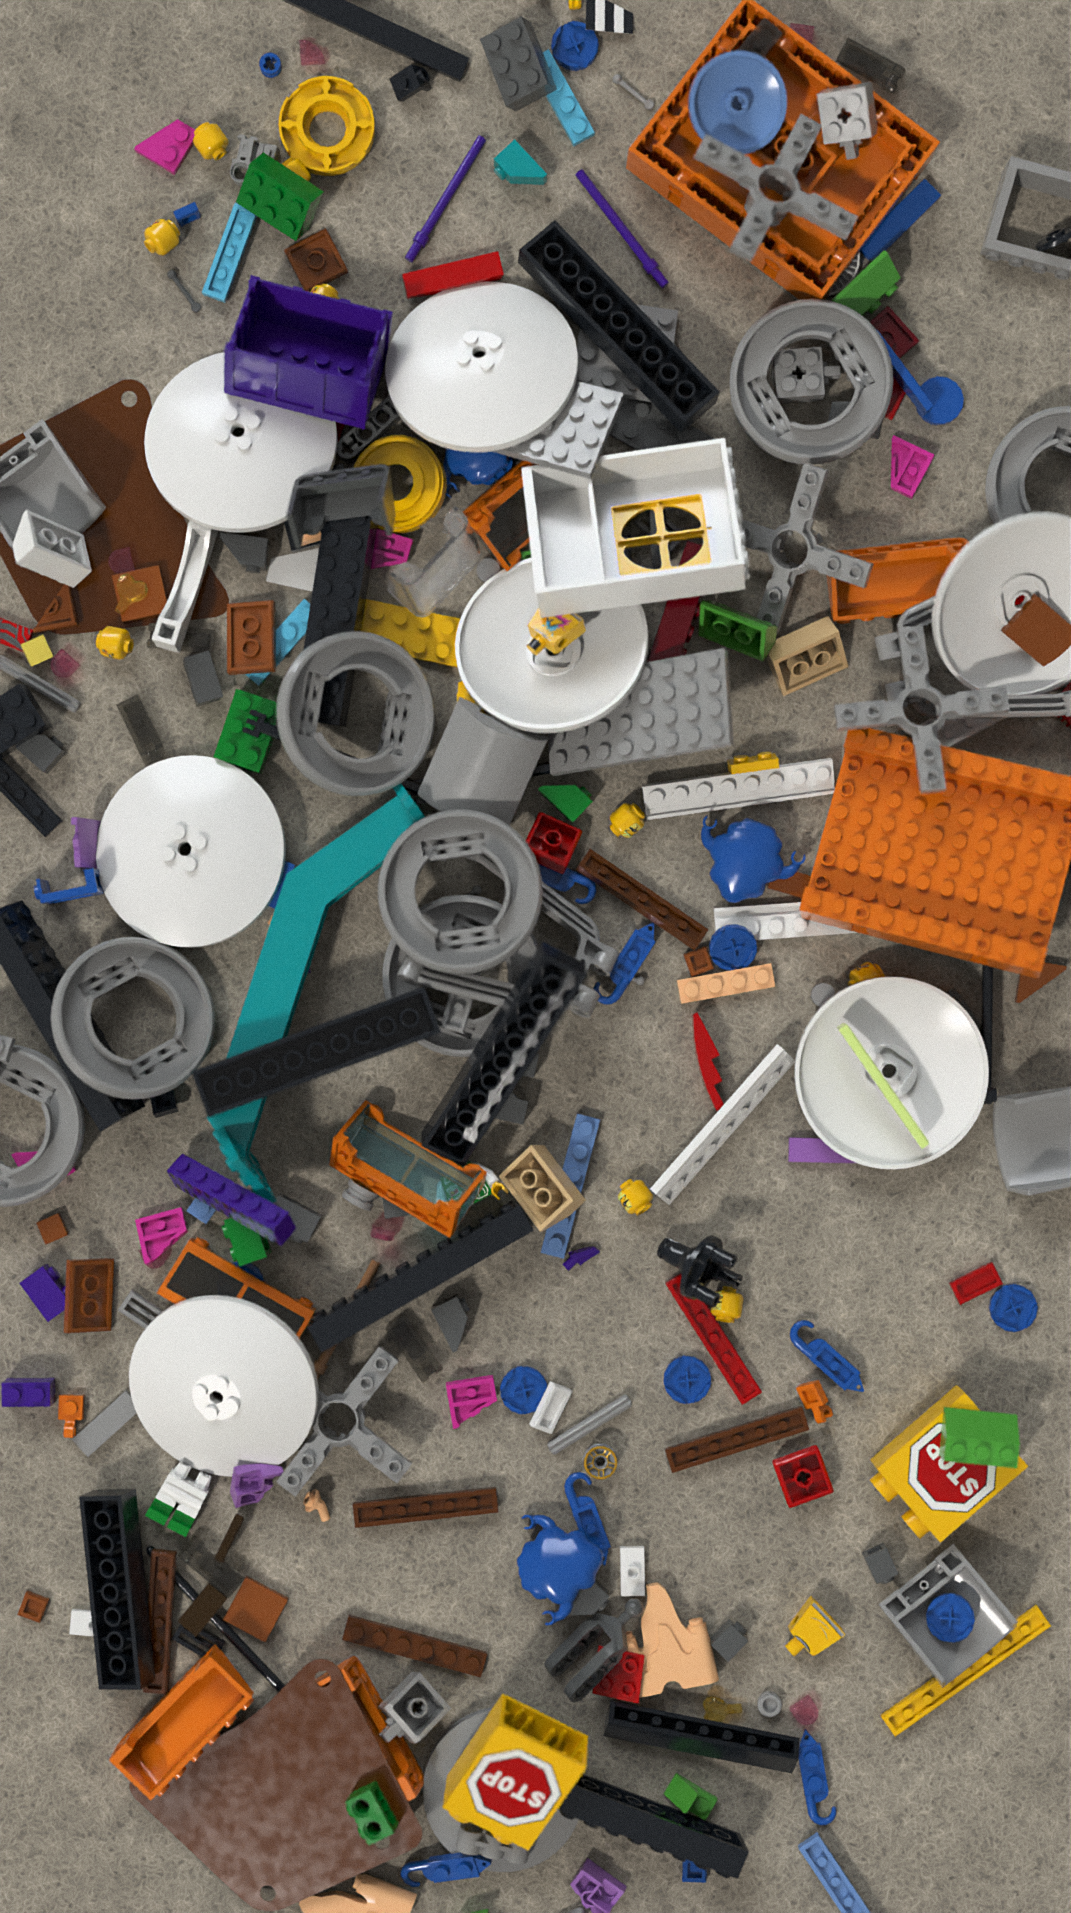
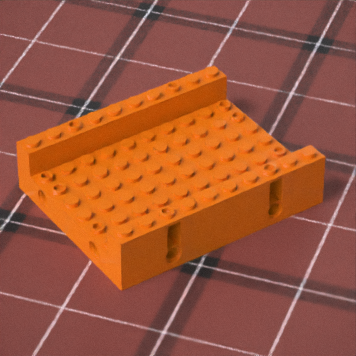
M742 0L628 149L626 164L627 170L729 247H731L748 215L744 205L746 204L749 190L741 186L737 181L694 159L702 140L692 126L688 110V98L693 80L700 69L711 59L723 53L748 51L768 60L779 72L787 94V109L782 126L775 137L764 147L752 153L744 154L750 157L752 164L759 168L775 164L800 114L821 124L817 99L819 92L824 89L862 83L754 0ZM874 91L877 134L871 138L862 139L863 143L858 144L859 157L846 159L845 148L840 147L839 142L824 145L821 128L796 175L801 191L807 194L816 193L858 216L847 239L843 240L807 219L788 212L779 225L769 226L750 262L799 300H825L828 297L834 284L913 180H917L929 164L940 143L939 140ZM844 110L845 115H848L849 118L851 116V112L848 113L846 112V110ZM767 185L765 188H760L762 194L769 200L784 202L782 199L783 195L768 189Z
M871 728L848 730L844 743L845 753L808 887L804 889L799 908L801 917L806 920L1039 979L1071 860V776L940 745L946 790L944 792L920 794L912 738Z

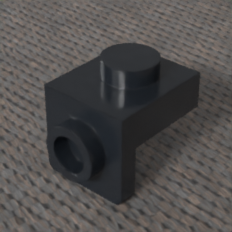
M411 64L389 78L397 100L401 102L421 90L428 92L432 89L428 72L420 66Z
M174 1089L150 1098L155 1118L179 1112Z

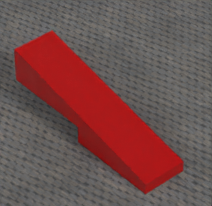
M496 251L402 274L406 297L410 299L434 295L448 289L469 284L499 281L504 273L499 252Z

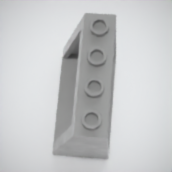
M1011 156L1001 173L980 254L985 255V258L991 261H999L1000 259L1008 261V264L1013 267L1026 266L1032 268L1031 270L1035 273L1044 274L1049 272L1055 274L1054 276L1058 279L1067 280L1071 278V258L1067 259L997 240V236L1013 185L1071 200V172Z

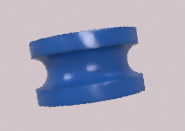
M266 53L260 58L259 66L264 76L274 78L280 74L282 65L276 54ZM271 60V63L275 61V69H265L267 67L266 62Z

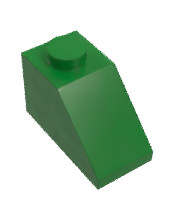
M576 785L541 786L538 789V792L572 824L593 802L590 799L592 794L583 786L578 788Z

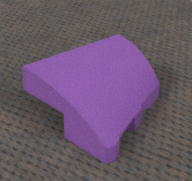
M71 817V825H75L73 848L74 865L76 868L97 869L96 847L101 821Z
M271 1464L235 1466L230 1487V1494L235 1508L258 1503L264 1497V1493L272 1488V1479L283 1474V1468Z
M589 1858L585 1860L570 1884L574 1892L581 1897V1903L585 1909L589 1908L592 1913H610L612 1907L623 1895L627 1887Z

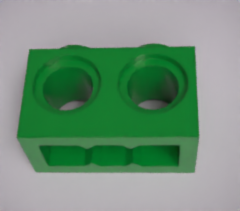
M377 1781L351 1792L345 1802L348 1814L355 1819L358 1825V1832L366 1840L368 1846L394 1834L399 1825ZM360 1800H365L369 1806L362 1805ZM372 1822H377L381 1828L374 1827Z

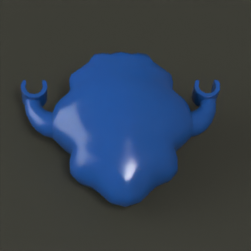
M446 448L443 463L447 479L446 496L452 498L449 494V490L452 487L460 492V488L455 483L450 482L452 474L465 477L473 485L485 484L491 486L513 468V457L492 451L463 452Z
M708 815L703 819L701 830L702 844L709 851L714 861L709 874L711 880L718 886L721 896L727 902L738 903L748 898L762 896L767 883L792 877L805 861L806 857L804 854L802 861L796 862L794 860L796 851H794L791 855L792 864L784 866V862L779 855L782 848L781 840L778 838L773 827L750 818L733 822L729 825L726 833L717 835L714 838L711 835V829L716 827L717 818L713 826L706 824Z
M524 1515L521 1519H531V1525L524 1527V1529H533L537 1524L542 1526L543 1529L538 1533L534 1541L524 1544L522 1553L517 1558L522 1588L530 1592L536 1599L548 1598L555 1604L560 1605L557 1612L547 1610L542 1613V1615L548 1613L552 1615V1621L545 1623V1625H553L570 1614L573 1608V1601L581 1589H588L593 1586L596 1573L603 1563V1553L599 1546L588 1540L586 1535L579 1530L566 1533L548 1516Z

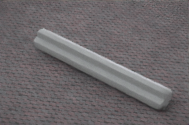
M0 655L1 670L73 713L79 709L80 701L5 656Z
M627 1395L621 1396L548 1442L547 1446L553 1455L557 1454L630 1408L632 1402Z

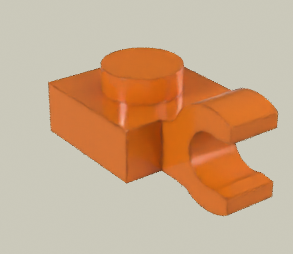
M819 1380L803 1383L796 1387L805 1409H812L818 1424L826 1422V1418L833 1416L832 1409L825 1405L828 1399Z
M60 1394L58 1420H65L63 1436L64 1438H74L76 1436V1420L84 1419V1395Z

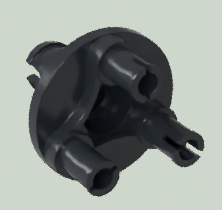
M714 1235L704 1238L697 1247L689 1248L670 1238H665L658 1247L657 1256L680 1270L682 1275L680 1292L682 1296L688 1299H698L714 1308L720 1300V1294L707 1288L711 1280H720L734 1289H737L741 1284L737 1280L742 1281V1275L731 1271V1268L737 1262V1255L724 1250L721 1239Z

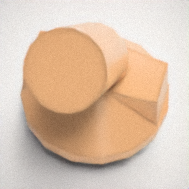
M313 1489L311 1492H308L303 1501L305 1511L311 1512L317 1509L321 1521H328L330 1515L326 1503L321 1499L319 1490Z

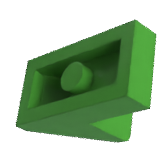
M675 1773L664 1792V1795L683 1813L687 1814L690 1811L703 1820L707 1819L717 1802L716 1796L678 1773Z

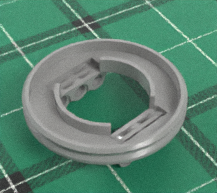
M823 299L792 301L780 305L763 315L749 328L741 339L733 357L730 370L731 402L737 420L744 432L758 447L768 454L796 464L808 463L814 465L828 463L841 459L859 449L880 426L888 409L893 388L891 359L878 331L868 320L853 309ZM804 339H819L829 342L836 360H839L846 373L848 382L852 383L855 390L850 404L839 416L818 425H803L793 421L790 423L766 380L769 366L775 356L789 344Z
M1071 406L1049 408L1027 417L1018 423L996 448L988 467L985 484L986 503L993 525L1014 516L1028 514L1031 511L1025 495V478L1031 462L1038 454L1047 449L1061 452L1062 455L1071 457Z
M355 631L328 636L313 643L301 652L290 665L278 693L276 707L277 725L286 753L296 768L306 778L330 792L349 796H363L387 791L402 783L418 768L432 742L435 729V703L426 675L417 661L405 649L392 640L377 634ZM350 669L362 670L373 674L389 689L378 753L364 759L351 758L339 753L330 746L321 732L316 733L324 682L330 680L338 673Z
M447 810L432 814L414 823L398 837L388 851L378 881L380 912L396 944L418 963L430 969L450 974L481 972L509 959L524 945L533 932L542 905L543 888L541 873L529 845L510 825L492 815L473 810ZM486 855L497 865L505 882V900L500 913L492 922V925L440 933L439 930L424 919L417 906L416 884L422 869L428 862L439 860L443 862L447 859Z
M453 895L431 901L420 907L419 911L424 919L441 933L492 925L503 905L484 897ZM532 933L524 945L506 960L508 983L515 984L539 947ZM393 938L388 945L383 962L382 979L386 1000L421 988L418 983L417 985H410L397 977V973L407 954L396 944ZM430 1001L440 1028L446 1007ZM496 1006L491 1012L480 1018L471 1019L468 1017L464 1034L440 1028L441 1033L417 1041V1043L440 1054L469 1057L501 1006Z
M123 937L93 946L79 956L66 970L53 997L51 1027L54 1041L62 1059L70 1070L85 1084L101 1093L117 1098L146 1099L164 1094L176 1088L192 1075L191 1071L199 1068L213 1040L215 1011L212 996L204 978L184 955L166 944L151 939ZM135 976H140L155 982L168 994L175 1008L176 1029L172 1039L132 1061L111 1053L100 1043L92 1027L91 1007L93 999L103 996L108 991L123 985Z
M14 1045L9 1063L0 1061V1083L43 1103L41 1107L45 1115L46 1130L40 1149L24 1165L12 1168L0 1160V1207L28 1203L42 1197L58 1186L75 1165L81 1152L85 1135L83 1104L64 1070L41 1052L20 1045Z
M493 1707L475 1711L461 1718L450 1726L436 1742L428 1758L424 1773V1809L433 1832L450 1853L461 1852L467 1855H481L492 1859L491 1865L484 1869L487 1871H520L540 1864L555 1854L569 1839L579 1819H567L557 1809L531 1848L526 1850L514 1843L503 1844L499 1842L490 1831L476 1824L458 1822L447 1810L442 1808L447 1775Z

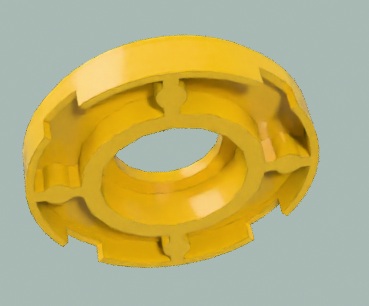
M319 76L298 85L299 88L289 98L286 97L279 114V133L286 153L293 160L300 159L309 173L315 175L335 176L352 170L365 159L374 141L375 121L368 99L354 87V84L339 77ZM320 113H336L345 122V135L338 144L330 147L321 146L311 137V122Z
M391 435L374 441L364 449L353 468L385 464L389 467L392 465H402L410 470L413 476L411 492L407 497L394 501L396 516L392 533H408L418 530L431 517L434 518L445 499L447 479L443 464L429 446L411 436ZM377 526V528L385 531L384 526Z

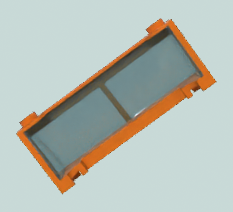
M367 1100L362 1103L334 1136L329 1166L449 1238L455 1233L480 1193L487 1172L477 1164H467L463 1168L451 1160L422 1147L419 1141L385 1122L382 1109Z

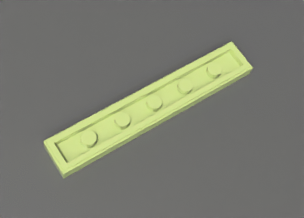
M842 1023L836 1027L917 1144L922 1149L929 1145V1141L849 1026L846 1023Z

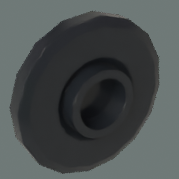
M1071 226L1048 234L1036 244V250L1053 249L1054 246L1067 242L1071 238Z

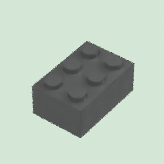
M521 16L480 39L506 107L518 111L557 90L530 21Z

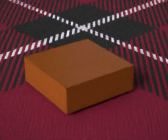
M706 946L683 954L691 977L714 969Z
M60 1212L36 1223L45 1245L69 1235Z
M26 1591L17 1615L40 1623L49 1598Z

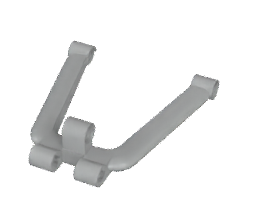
M935 596L904 611L898 620L897 630L898 627L923 625L924 627L932 623ZM897 632L874 637L879 661L899 656L901 658ZM904 680L885 684L888 701H896L899 694L905 690ZM1071 690L1058 694L1007 695L1009 703L1008 713L967 718L1052 717L1063 715L1068 717L1071 716ZM925 698L920 703H912L916 711L922 716L936 719L935 706L931 708L928 704H925Z
M473 855L467 858L481 863L504 881L497 865L486 855ZM542 881L541 910L576 937L578 948L574 958L585 963L586 973L588 968H591L600 975L610 976L619 957V952L600 942L599 929L591 918ZM406 955L397 973V977L410 985H417L418 983L428 988L497 1006H502L515 985L474 974L440 972L418 963L408 955ZM581 984L562 1014L569 1009L581 1017L590 1018L600 998L599 993Z

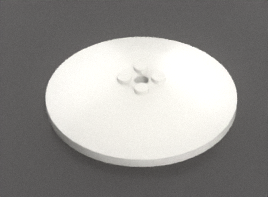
M488 281L439 292L418 305L396 330L390 342L385 363L388 392L402 420L414 432L426 440L441 447L463 452L501 450L522 443L540 433L565 408L575 388L578 375L576 341L568 322L561 312L544 297L531 290L509 283ZM479 351L486 353L481 358H476L473 355Z
M224 352L191 364L164 387L148 417L144 444L146 461L152 479L164 499L176 511L194 523L210 529L225 532H252L267 529L288 520L286 513L294 482L298 477L306 474L332 471L337 453L338 436L336 422L224 393ZM236 428H243L245 430L244 434L239 437L233 436L232 432Z
M1036 512L1008 518L987 528L973 538L949 565L940 582L934 600L932 612L933 638L937 651L946 667L966 687L972 690L1006 687L1007 695L1044 694L1071 680V646L1062 655L1043 667L1001 631L1012 617L1022 609V606L1030 600L1034 593L1071 625V517L1057 513ZM1024 595V601L1019 605H1015L1016 598Z
M532 558L520 561L510 570L506 571L503 569L492 576L476 591L468 602L459 621L455 640V656L462 682L472 699L482 710L491 717L516 729L536 733H556L574 730L599 720L615 709L629 695L642 674L648 654V627L641 604L575 613L583 619L586 631L560 651L559 654L550 656L548 654L549 649L545 647L536 656L527 648V644L533 639L528 629V623L539 608L535 591Z
M206 756L172 757L156 762L136 773L118 790L109 803L97 835L96 864L97 869L100 871V883L109 903L116 913L138 933L154 941L171 946L186 948L210 946L226 941L247 929L264 913L271 903L280 885L285 867L286 841L284 828L270 796L256 780L243 770L230 763ZM184 843H189L192 848L187 856H182L180 853V847Z
M894 976L860 981L844 988L829 998L807 1024L797 1048L794 1067L795 1089L803 1114L815 1133L826 1145L843 1157L858 1164L879 1169H903L922 1165L952 1149L963 1139L978 1118L986 1097L989 1078L985 1044L975 1022L967 1011L950 995L937 987L916 979ZM842 1023H846L882 1075V1069L885 1065L892 1064L895 1067L894 1075L892 1077L884 1076V1078L929 1141V1145L922 1149L917 1144L836 1027Z
M210 1295L190 1298L170 1306L153 1319L136 1343L130 1361L129 1387L136 1413L146 1431L172 1457L205 1473L232 1477L235 1466L246 1464H271L278 1466L293 1455L302 1445L315 1420L319 1389L315 1368L308 1351L286 1323L265 1308L243 1299ZM212 1392H220L223 1395V1399L218 1400L214 1398Z

